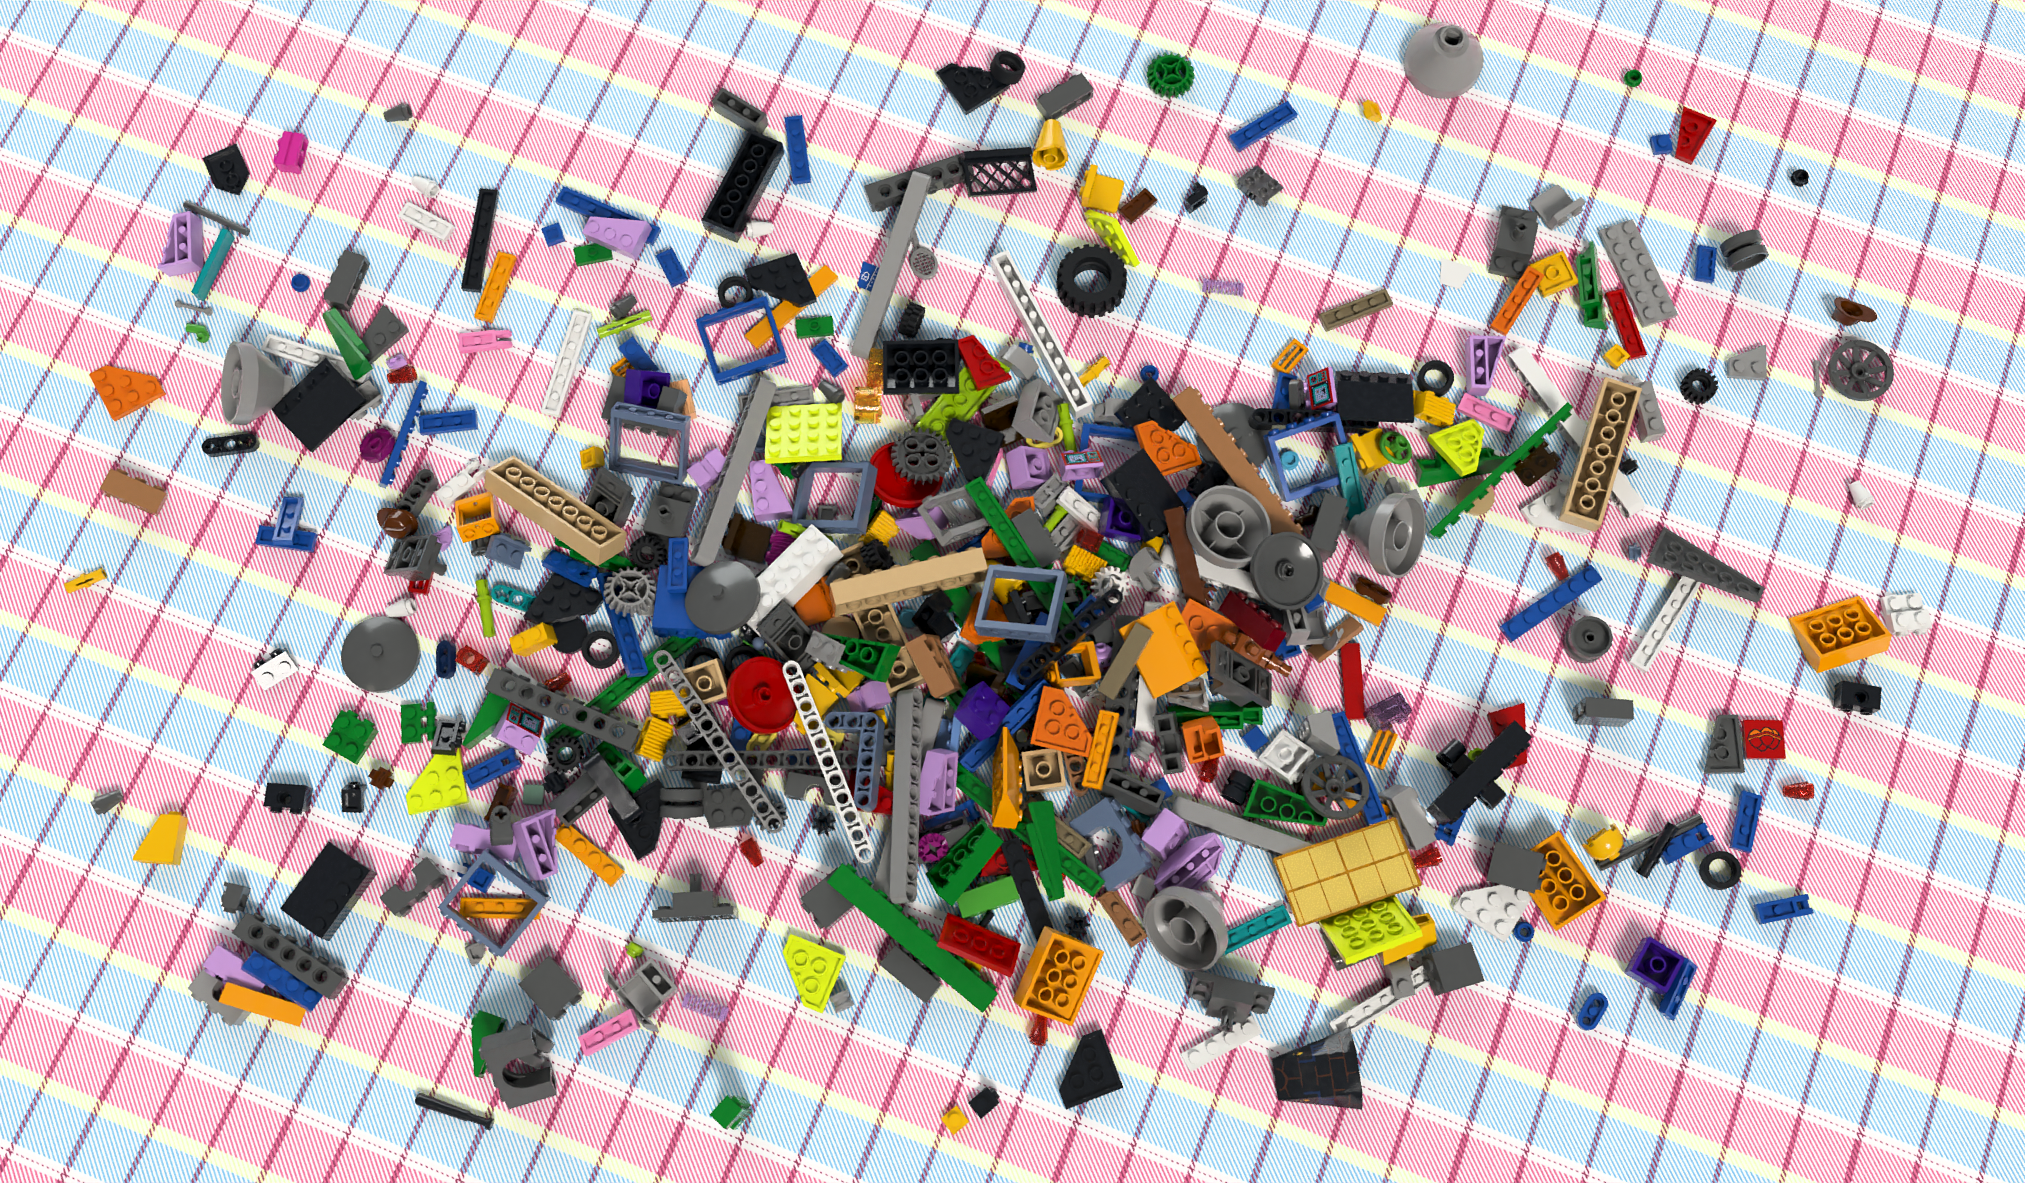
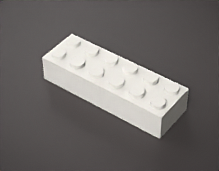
M811 524L757 578L761 589L760 601L755 613L746 624L760 637L761 635L756 629L783 601L792 608L844 556L838 547L814 525Z

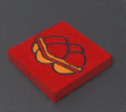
M1782 720L1741 721L1744 759H1786Z

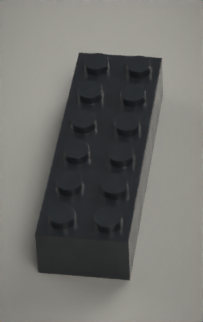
M751 129L748 131L702 218L705 230L738 243L746 227V222H749L785 153L782 142Z
M1514 720L1431 803L1426 811L1442 826H1445L1447 823L1452 825L1463 815L1461 810L1465 811L1471 807L1477 800L1475 796L1478 798L1490 787L1488 782L1491 784L1494 780H1497L1504 773L1501 769L1505 770L1517 759L1516 756L1523 753L1531 745L1528 741L1532 736Z

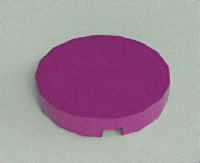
M378 428L373 434L369 433L366 435L360 445L361 457L365 461L378 463L389 456L395 445V437L389 430Z

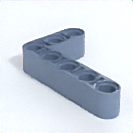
M830 712L824 720L826 727L836 733L860 734L854 803L863 811L871 812L876 808L878 801L885 723L882 718L872 712ZM839 719L838 724L833 726L834 721ZM857 719V724L852 727V722ZM876 719V724L870 727L871 722ZM874 739V744L869 747V741ZM872 758L871 765L867 766L868 759ZM870 777V783L865 786V780ZM868 797V803L863 806V800Z

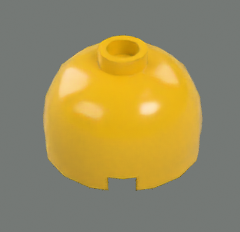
M1615 823L1610 824L1611 829L1606 830L1604 827L1586 840L1588 844H1582L1584 850L1596 860L1609 859L1612 861L1620 855L1618 851L1623 847L1624 841L1622 833Z

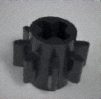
M554 771L544 777L546 783L542 785L547 793L552 792L553 795H557L567 788L565 783L568 780L563 773L558 774L557 771Z
M820 812L818 819L813 818L816 825L812 826V829H819L818 836L825 833L829 837L831 830L836 831L832 824L837 821L836 819L830 820V813L824 816ZM827 820L829 826H824L822 829L820 823H824Z
M1078 912L1075 918L1069 916L1068 918L1071 923L1065 924V927H1070L1071 929L1069 935L1075 933L1077 938H1079L1080 933L1087 935L1085 927H1090L1089 923H1085L1087 916L1081 918ZM1075 921L1076 923H1078L1079 921H1081L1082 929L1077 928L1075 930L1073 928L1075 925L1073 922Z

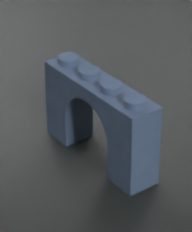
M1106 797L1069 822V825L1086 840L1106 827L1114 829L1121 837V856L1114 864L1098 874L1105 880L1104 886L1110 892L1117 891L1151 868L1153 864L1151 863L1152 858L1150 854L1140 844V837L1131 829L1130 820L1121 812L1120 803L1114 798Z

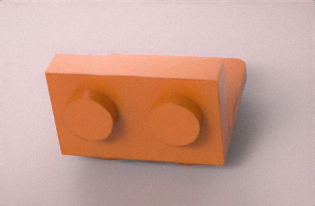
M828 575L822 577L818 584H815L794 605L797 616L807 627L835 617L829 596L830 587L825 583Z

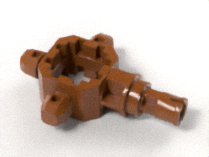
M1230 631L1225 632L1223 640L1230 644L1229 648L1263 669H1273L1284 677H1288L1291 673V666L1280 661L1274 652L1261 648L1249 636L1240 632L1237 635Z

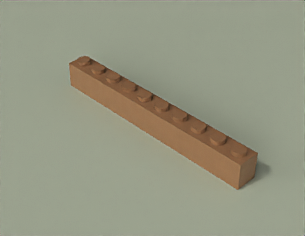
M1190 385L1172 399L1173 403L1236 487L1249 492L1263 505L1270 519L1271 533L1295 532L1303 535L1305 531L1299 523L1295 525L1292 521L1293 515L1288 508L1283 509L1280 505L1282 501L1276 493L1272 494L1268 489L1271 486L1267 480L1259 477L1257 474L1259 470L1253 462L1249 464L1246 460V457H1248L1246 452L1242 448L1238 449L1234 444L1236 442L1234 436L1231 433L1227 434L1223 429L1225 427L1224 423L1219 417L1216 419L1213 416L1214 410L1209 403L1204 404L1201 400L1203 396L1197 388L1193 389Z

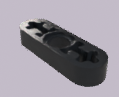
M250 433L206 439L202 443V450L209 457L251 453L259 448L260 442L258 438ZM251 439L253 443H250V446L246 445L245 443H249ZM235 441V447L228 450L226 448L227 443ZM212 444L216 447L212 448V451L208 449L212 447Z

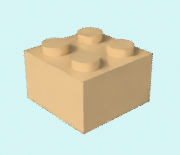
M716 658L681 670L705 706L727 699L728 680L720 659ZM685 688L687 696H689L690 689ZM695 704L691 709L701 708V705Z
M1049 748L1021 752L1026 795L1066 790L1061 751Z

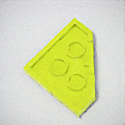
M1091 209L1084 213L1087 218V225L1103 239L1108 247L1118 254V257L1123 260L1125 265L1135 268L1140 264L1116 218Z
M1474 419L1430 434L1427 441L1462 477L1477 470L1485 430Z
M461 748L457 749L456 756L434 755L406 794L408 814L410 816L469 803L466 780L462 774L464 766Z
M790 934L782 953L803 1006L823 1014L846 956Z

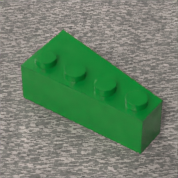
M822 633L846 645L839 661L840 664L875 681L887 682L901 646Z
M1260 779L1255 780L1242 817L1324 827L1328 818L1316 813L1307 804L1303 796Z
M984 819L977 823L946 853V856H943L940 861L925 873L936 894L950 906L954 905L1004 842L999 833Z

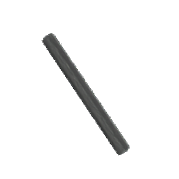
M1696 814L1675 824L1679 829L1673 837L1704 822L1702 816ZM1662 831L1618 851L1620 855L1612 861L1609 859L1597 861L1598 869L1603 871L1652 848Z

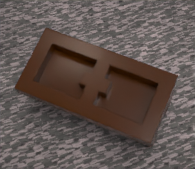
M499 782L487 815L484 816V821L489 822L492 811L496 806H505L510 811L519 790Z

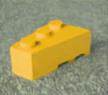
M1429 913L1411 916L1420 927L1422 937L1377 953L1384 966L1437 944L1435 922Z

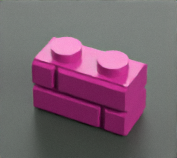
M284 131L282 138L278 139L279 149L278 153L274 155L273 160L279 171L301 174L309 144L308 139L303 133Z

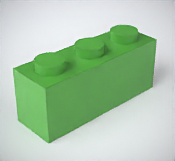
M1005 874L997 877L995 882H981L977 884L975 889L970 890L967 887L958 898L957 904L962 918L966 920L986 913L988 910L992 911L1018 902L1020 897L1013 877H1008Z

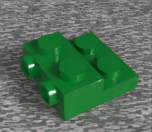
M349 709L347 712L341 710L331 725L332 731L322 745L358 765L379 731L373 728L375 724L369 720L364 719L362 722L357 719L359 715Z

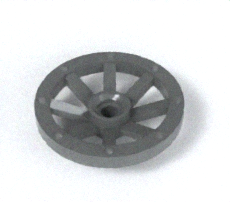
M1853 340L1842 344L1831 355L1828 363V375L1835 389L1843 396L1855 401H1871L1880 397L1889 389L1894 378V368L1891 359L1882 348L1872 342ZM1852 349L1853 365L1842 354L1843 352ZM1859 349L1870 352L1863 362L1859 360ZM1875 356L1883 365L1869 368L1868 366ZM1838 360L1847 370H1837ZM1885 372L1884 382L1869 376ZM1840 377H1849L1850 380L1845 385ZM1865 382L1874 385L1879 389L1874 392H1869ZM1855 383L1858 384L1862 393L1851 390Z
M1325 755L1315 759L1309 764L1302 777V793L1307 804L1316 813L1329 819L1344 820L1355 816L1362 810L1369 797V783L1365 773L1355 762L1343 756ZM1328 764L1340 765L1335 778H1332ZM1322 766L1326 782L1313 774V771ZM1347 768L1356 778L1343 783L1341 779ZM1310 780L1323 789L1311 791ZM1360 784L1361 795L1345 791L1347 788ZM1326 796L1325 805H1321L1315 798ZM1342 798L1358 801V803L1349 809ZM1333 800L1336 801L1342 811L1330 809Z

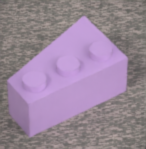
M191 211L173 214L167 237H169L167 245L163 247L162 253L164 255L162 262L158 263L157 269L169 277L201 271L203 268L202 220Z
M590 216L582 233L587 240L637 261L652 228L648 221Z
M1469 335L1465 343L1467 394L1486 396L1491 388L1507 336Z
M765 460L751 461L749 469L756 521L765 522L792 518L793 510L771 465L766 464Z
M942 748L927 750L921 771L919 814L931 816L955 811L958 752Z
M556 809L543 810L511 824L530 880H543L558 873L557 847H555V835L557 832L554 826Z
M455 822L449 845L453 849L480 856L485 849L489 848L504 861L518 862L520 851L514 833L512 845L491 846L490 828L486 830L477 825H464Z
M223 942L215 947L202 965L205 967L204 971L213 977L218 975L223 979L222 983L224 984L230 982L259 992L265 986V984L241 970L246 960L238 952L234 953L228 949L227 945Z

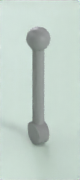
M176 301L174 304L177 308L184 307L204 312L207 316L213 314L210 308L203 309L183 304L181 301Z
M1815 360L1813 362L1816 380L1814 396L1819 398L1823 395L1822 390H1820L1819 379L1820 361Z

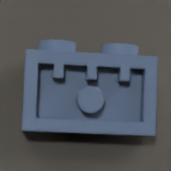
M500 533L499 535H491L485 557L511 569L520 570L524 552H531L532 548L527 546L526 542L522 540H513L511 535Z

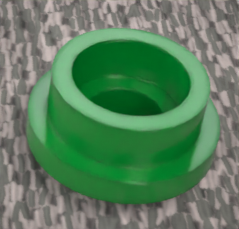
M1630 70L1625 74L1624 82L1629 87H1637L1642 82V75L1638 70Z

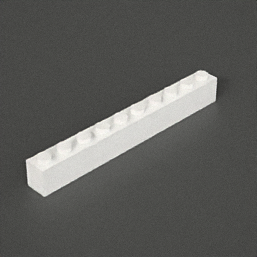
M1006 250L991 257V267L1064 401L1069 404V410L1074 419L1076 420L1091 413L1093 404L1010 253Z

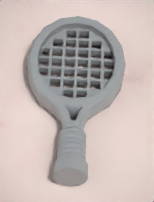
M914 231L911 240L914 245V251L910 257V266L918 278L930 280L935 277L938 271L937 258L932 251L920 246L917 233Z

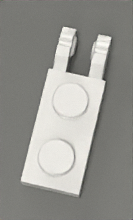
M477 460L471 462L466 469H463L435 492L436 496L447 508H450L455 501L461 499L485 477L486 470L484 468L476 472L473 478L470 476L480 465Z

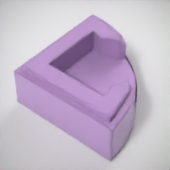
M402 353L385 362L389 369H398L407 365V361Z
M450 526L432 534L438 537L436 542L442 544L440 549L442 552L450 546L453 539V532Z

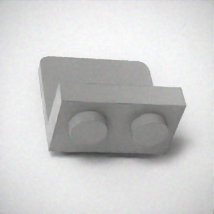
M1554 185L1532 200L1530 205L1551 230H1554L1558 226L1562 227L1573 216H1578L1583 211L1582 208L1586 201L1582 197L1573 201L1560 185Z
M369 380L357 388L367 401L350 416L351 420L356 418L359 421L367 415L365 412L370 407L375 409L382 404V395Z
M941 394L908 396L904 403L906 408L904 413L906 419L910 420L911 425L918 423L924 415L921 402L940 397Z
M814 630L805 649V652L811 655V659L819 663L823 662L825 663L824 666L833 670L837 669L844 673H847V671L854 672V670L839 663L846 645Z

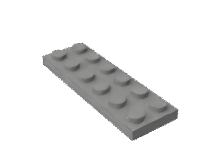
M1631 219L1599 230L1598 235L1641 327L1645 328L1675 318L1678 313L1634 220Z

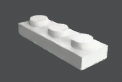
M408 201L398 214L399 219L445 243L455 230L454 225Z
M1070 486L1065 487L1056 502L1093 532L1097 538L1101 537L1098 536L1101 513Z

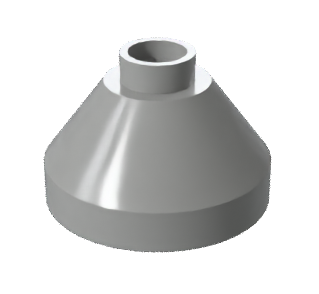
M1433 23L1421 28L1412 36L1404 54L1403 66L1408 80L1418 91L1433 98L1450 99L1465 94L1475 85L1483 68L1484 55L1480 43L1467 29L1452 23Z
M233 341L228 347L223 364L221 380L222 412L227 424L247 425L276 406L293 389L291 375H284L282 370L252 343Z
M1221 485L1207 489L1195 500L1187 514L1186 531L1193 548L1206 561L1218 567L1237 569L1251 564L1253 554L1258 545L1271 535V524L1265 508L1252 494L1238 487Z
M1392 493L1360 515L1353 516L1349 523L1348 535L1352 541H1355L1358 548L1378 574L1402 578L1414 568L1422 552L1426 534V516L1424 507L1416 496Z
M1178 886L1167 887L1157 893L1145 907L1143 923L1151 944L1163 958L1178 968L1195 972V970L1200 972L1208 970L1223 956L1228 945V934L1223 913L1224 904L1220 896L1213 891H1201Z

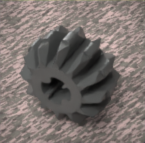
M771 799L770 802L781 819L787 820L788 816L783 815L787 809L781 808V802L775 805V801ZM763 802L764 808L758 806L760 813L768 811L769 806L767 803ZM760 819L755 821L756 825H761V831L766 829ZM770 820L769 828L778 829V825H780L779 820Z

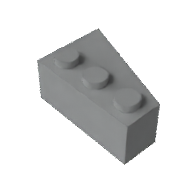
M1394 784L1378 793L1379 799H1382L1386 806L1390 808L1388 816L1392 815L1396 819L1408 849L1418 851L1437 840L1434 835V827L1428 822L1426 818L1427 813L1423 806L1419 804L1417 800L1418 794L1414 788Z

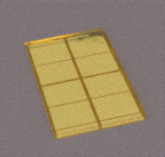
M1396 817L1273 858V863L1276 866L1298 928L1422 886Z

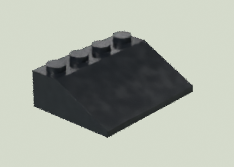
M958 339L883 341V395L959 394Z
M325 357L271 410L300 442L313 453L367 400L341 368Z
M1348 370L1335 371L1336 412L1339 413L1341 420L1414 423L1413 384L1410 374L1369 373L1367 371L1351 372Z
M1144 448L1100 480L1144 543L1152 540L1168 527L1164 510L1183 506L1184 512L1188 510Z
M328 842L280 909L319 938L330 941L378 873L331 842Z

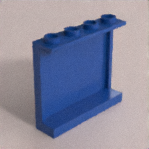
M660 565L652 622L654 635L661 638L668 636H677L678 638L696 637L698 639L710 637L719 640L732 638L731 632L720 635L709 634L700 630L691 622L685 608L686 593H668V565ZM688 566V587L696 575L705 567Z

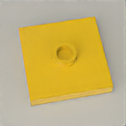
M1564 251L1528 265L1544 274L1543 279L1538 285L1543 298L1578 284V279Z

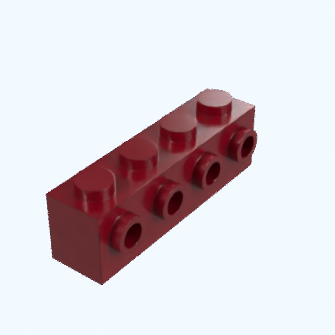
M1230 590L1218 610L1261 648L1276 652L1287 634L1281 628L1282 624L1274 619H1270L1271 615L1264 610H1260V605L1256 602L1248 600L1249 596L1244 592L1238 591L1237 593Z

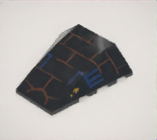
M1350 1027L1272 1058L1278 1100L1362 1110L1360 1072Z

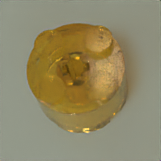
M855 386V424L881 423L882 389L878 387Z

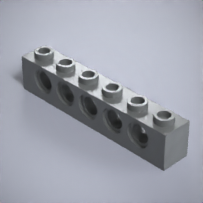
M961 154L865 185V195L872 213L876 211L881 212L893 205L899 206L902 204L906 190L900 191L899 189H907L913 171L932 176L927 193L929 195L936 193L938 190L950 189L956 184L965 183L962 165H959L958 160ZM968 166L969 172L974 175L973 167ZM951 171H957L958 173L952 174V173H950V172H951ZM936 176L941 177L940 179H937V180H936V179H933V178L936 177ZM885 193L890 194L887 197L882 196Z
M246 912L232 934L326 998L331 1000L337 998L349 981L344 976L346 973L338 967L333 969L328 965L329 961L322 956L317 958L312 955L314 951L305 945L301 947L296 944L298 940L293 936L281 934L280 931L282 929L273 923L270 925L265 923L266 918L256 912L254 915ZM262 928L263 934L258 938L257 931ZM278 939L279 945L274 949L273 942ZM291 950H294L295 956L290 960L289 953ZM310 960L311 967L306 971L305 963ZM326 971L327 979L322 982L321 974Z

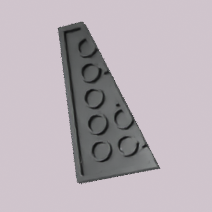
M1665 527L1660 531L1646 561L1755 603L1761 599L1765 587Z

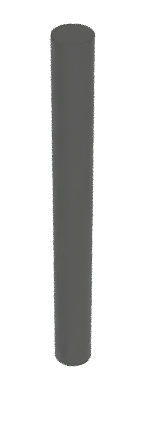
M187 200L183 203V207L245 236L250 234V229Z

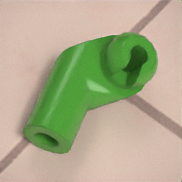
M192 323L186 324V332L196 333L198 342L206 343L209 340L210 335L205 326Z

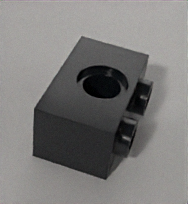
M1841 681L1835 685L1833 707L1840 708L1843 712L1858 711L1861 715H1873L1881 707L1882 687ZM1855 695L1860 699V703L1855 700Z
M267 783L263 806L270 809L272 813H282L283 810L290 811V814L302 815V812L310 811L313 788L307 785ZM291 795L290 802L285 804V798Z

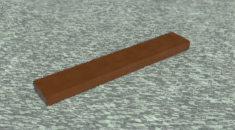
M1179 506L1166 509L1164 514L1186 603L1190 598L1207 607L1193 546L1186 531L1184 508Z

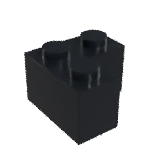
M942 590L927 597L911 619L923 634L939 636L942 644L951 640L958 630L946 615L954 604Z

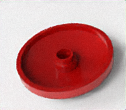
M894 442L882 446L870 459L871 464L878 469L874 493L881 500L900 508H916L923 504L922 500L927 496L931 495L934 497L939 493L943 477L940 476L938 482L933 479L932 484L925 481L924 485H922L919 480L917 484H914V479L907 482V476L901 478V472L896 473V466H892L891 449L894 447Z
M769 657L748 659L734 669L728 680L727 701L733 716L744 728L756 734L770 735L782 731L794 721L797 708L783 675L784 665ZM787 669L786 673L792 676L793 674ZM796 685L793 691L800 694L799 687Z

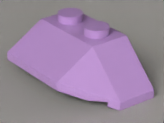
M1214 832L1189 839L1160 865L1154 885L1159 892L1164 888L1172 886L1197 890L1217 873L1225 846Z

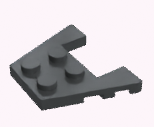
M750 771L761 788L765 771ZM691 781L693 787L704 788V798L699 803L704 806V815L710 829L751 825L754 810L738 787L708 790V783ZM755 786L748 787L746 790L747 795L750 797L755 796L757 788Z

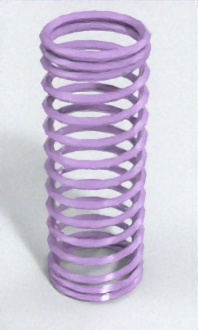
M1204 278L1202 292L1206 293L1207 285L1208 293L1210 292V287L1211 293H1213L1215 283L1214 293H1216L1218 285V294L1221 286V295L1223 288L1225 295L1228 285L1227 295H1229L1231 286V296L1233 288L1235 296L1238 285L1237 296H1243L1244 282L1239 284V282L1236 283L1234 281L1232 283L1231 281L1229 284V281L1226 283L1225 280L1224 282L1221 280L1220 283L1219 280L1216 283V279L1214 282L1213 279L1210 280L1209 278Z
M686 993L682 1002V1008H689V1010L692 1009V1011H695L696 1013L699 1012V1014L702 1013V1015H709V1018H716V1020L719 1019L720 1022H724L728 1014L729 1007H725L723 1005L720 1011V1015L717 1018L718 1012L721 1008V1004L719 1005L716 1015L714 1016L715 1010L718 1005V1003H716L713 1013L710 1016L712 1008L714 1006V1002L712 1003L710 1011L707 1014V1011L711 1004V1000L709 1001L706 1011L704 1012V1009L708 1002V1000L706 999L703 1009L700 1012V1009L704 1002V998L700 1003L701 997H699L697 1001L698 996H696L694 999L693 994L690 999L691 993Z

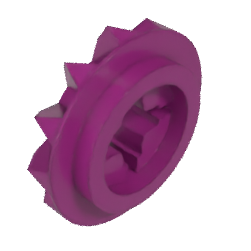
M938 833L927 834L918 842V856L924 862L929 861L933 863V861H940L943 856H946V852L949 849L946 838ZM929 844L934 848L936 847L935 853L930 850Z

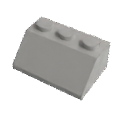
M1041 377L1023 385L1012 426L1025 438L1051 443L1053 442L1059 420L1057 405L1063 404L1064 400Z
M1331 710L1307 715L1299 726V730H1297L1298 739L1313 749L1314 753L1320 757L1325 755L1335 756L1340 750V745Z

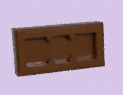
M1144 188L1119 210V214L1132 225L1158 202V199Z

